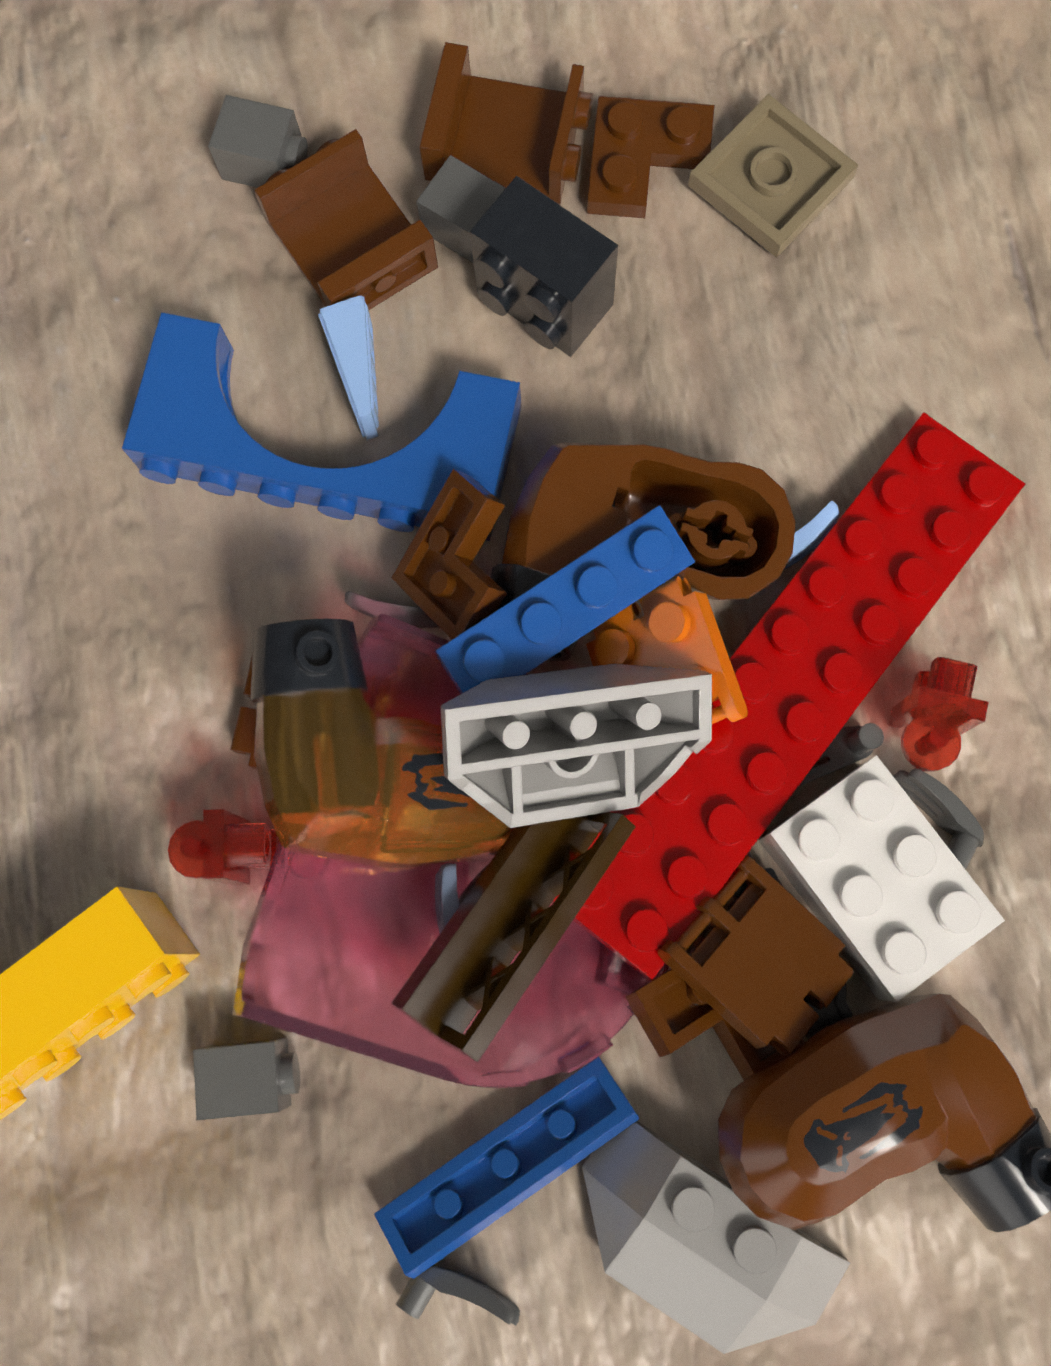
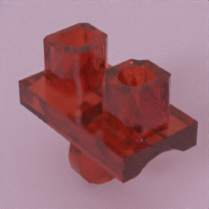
M937 657L931 662L930 671H919L915 674L911 694L892 707L888 726L896 728L905 727L901 735V749L905 759L913 767L928 772H936L949 767L958 758L961 751L960 735L985 722L989 702L972 698L978 666L945 657Z
M225 809L203 810V821L187 822L176 829L169 841V861L174 869L185 877L203 878L228 885H250V871L283 869V832L279 829H270V825L266 823H251V821Z

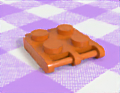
M676 576L664 582L639 599L641 608L637 602H634L593 629L596 639L586 644L593 666L625 664L706 671L712 674V702L719 699L721 706L712 709V724L728 718L731 722H736L747 717V707L707 594L696 591L692 592L691 586L685 577L681 579L679 576Z

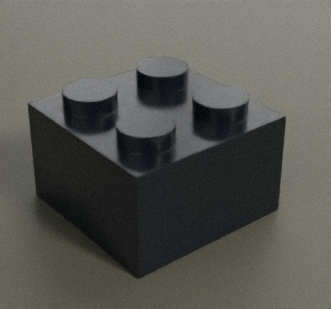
M516 175L470 231L478 296L494 313L500 316H505L508 313L524 324L528 334L541 346L547 349L557 347L569 357H572L613 306L618 244Z

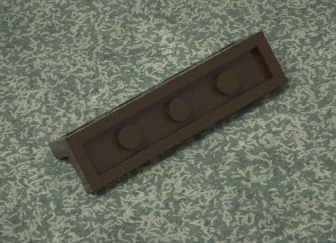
M605 812L515 827L391 1004L437 1040L478 1062L636 826L623 814ZM599 832H600V833H601L600 836L598 837V839L596 840V842L593 844V846L588 850V848L591 846V844L593 843V841L595 840V838L597 837V835H598ZM558 896L553 905L550 906L555 897ZM520 952L515 961L510 965L516 954ZM479 1010H481V1011L479 1012V1014L477 1015V1017L475 1018V1020L473 1021V1023L471 1024V1026L469 1027V1029L466 1031L465 1034H463V1032L465 1031V1029L467 1028V1026L470 1024V1022L472 1021V1019L474 1018V1016L476 1015V1013H477Z

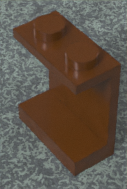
M445 42L419 146L425 180L432 181L451 155L505 188L517 175L556 203L561 204L565 182L575 183L578 175L581 145L574 144L577 129L587 131L591 116L593 93L584 92V66L572 65L566 92L471 76L468 46Z
M357 129L340 139H331L325 142L315 154L290 169H282L275 172L268 178L265 184L254 190L267 223L325 307L356 296H364L370 310L439 268L433 236L421 220L411 225L369 166L363 138Z

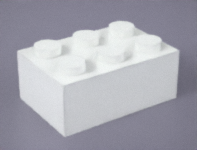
M877 755L856 768L759 839L760 843L817 919L846 945L842 949L843 954L878 1000L898 1002L1005 921Z

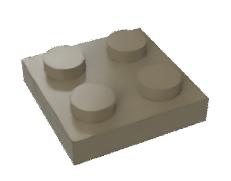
M767 94L690 172L688 186L777 258L849 184L855 176L858 164L770 94Z

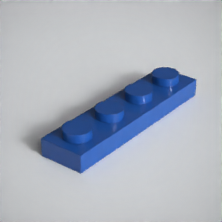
M659 505L433 652L460 694L489 679L525 675L695 563V560Z
M600 1057L595 1058L374 1213L405 1276L415 1279L640 1118Z

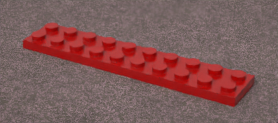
M923 412L731 656L730 662L747 707V717L736 722H731L728 718L712 724V741L699 753L692 752L678 771L639 807L611 811L612 813L623 814L636 827L573 920L647 980H653L665 964L658 955V950L667 940L675 942L700 913L696 906L704 897L713 898L718 894L1026 483ZM719 699L712 702V709L721 706ZM599 832V834L597 835V837L595 838V840L593 841V843L591 844V846L588 848V850H589V849L593 846V844L596 842V840L598 839V837H599L600 834H601L600 832Z

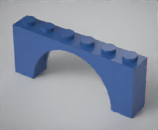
M161 312L122 446V450L139 468V473L142 476L164 484H175L177 478L198 482L202 489L223 496H233L236 490L258 494L257 497L261 501L282 508H292L295 502L318 506L317 510L322 514L340 520H352L354 514L377 518V522L383 527L399 532H412L414 526H421L453 469L472 476L500 500L522 408L520 382L459 371L452 393L440 414L420 436L401 450L383 459L356 467H310L275 455L252 439L239 425L233 408L230 389V373L234 349L219 323ZM493 528L485 541H491Z

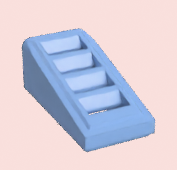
M356 296L321 308V313L318 316L362 437L370 440L378 437L379 427L373 325L365 297Z

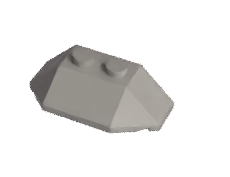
M607 664L486 680L441 705L444 776L510 828L639 807L678 771L692 752L699 753L712 741V674L699 670Z
M638 1121L588 1155L582 1165L604 1272L723 1354L816 1325L850 1265L848 1260L800 1228L792 1230L757 1217L734 1194L729 1181Z

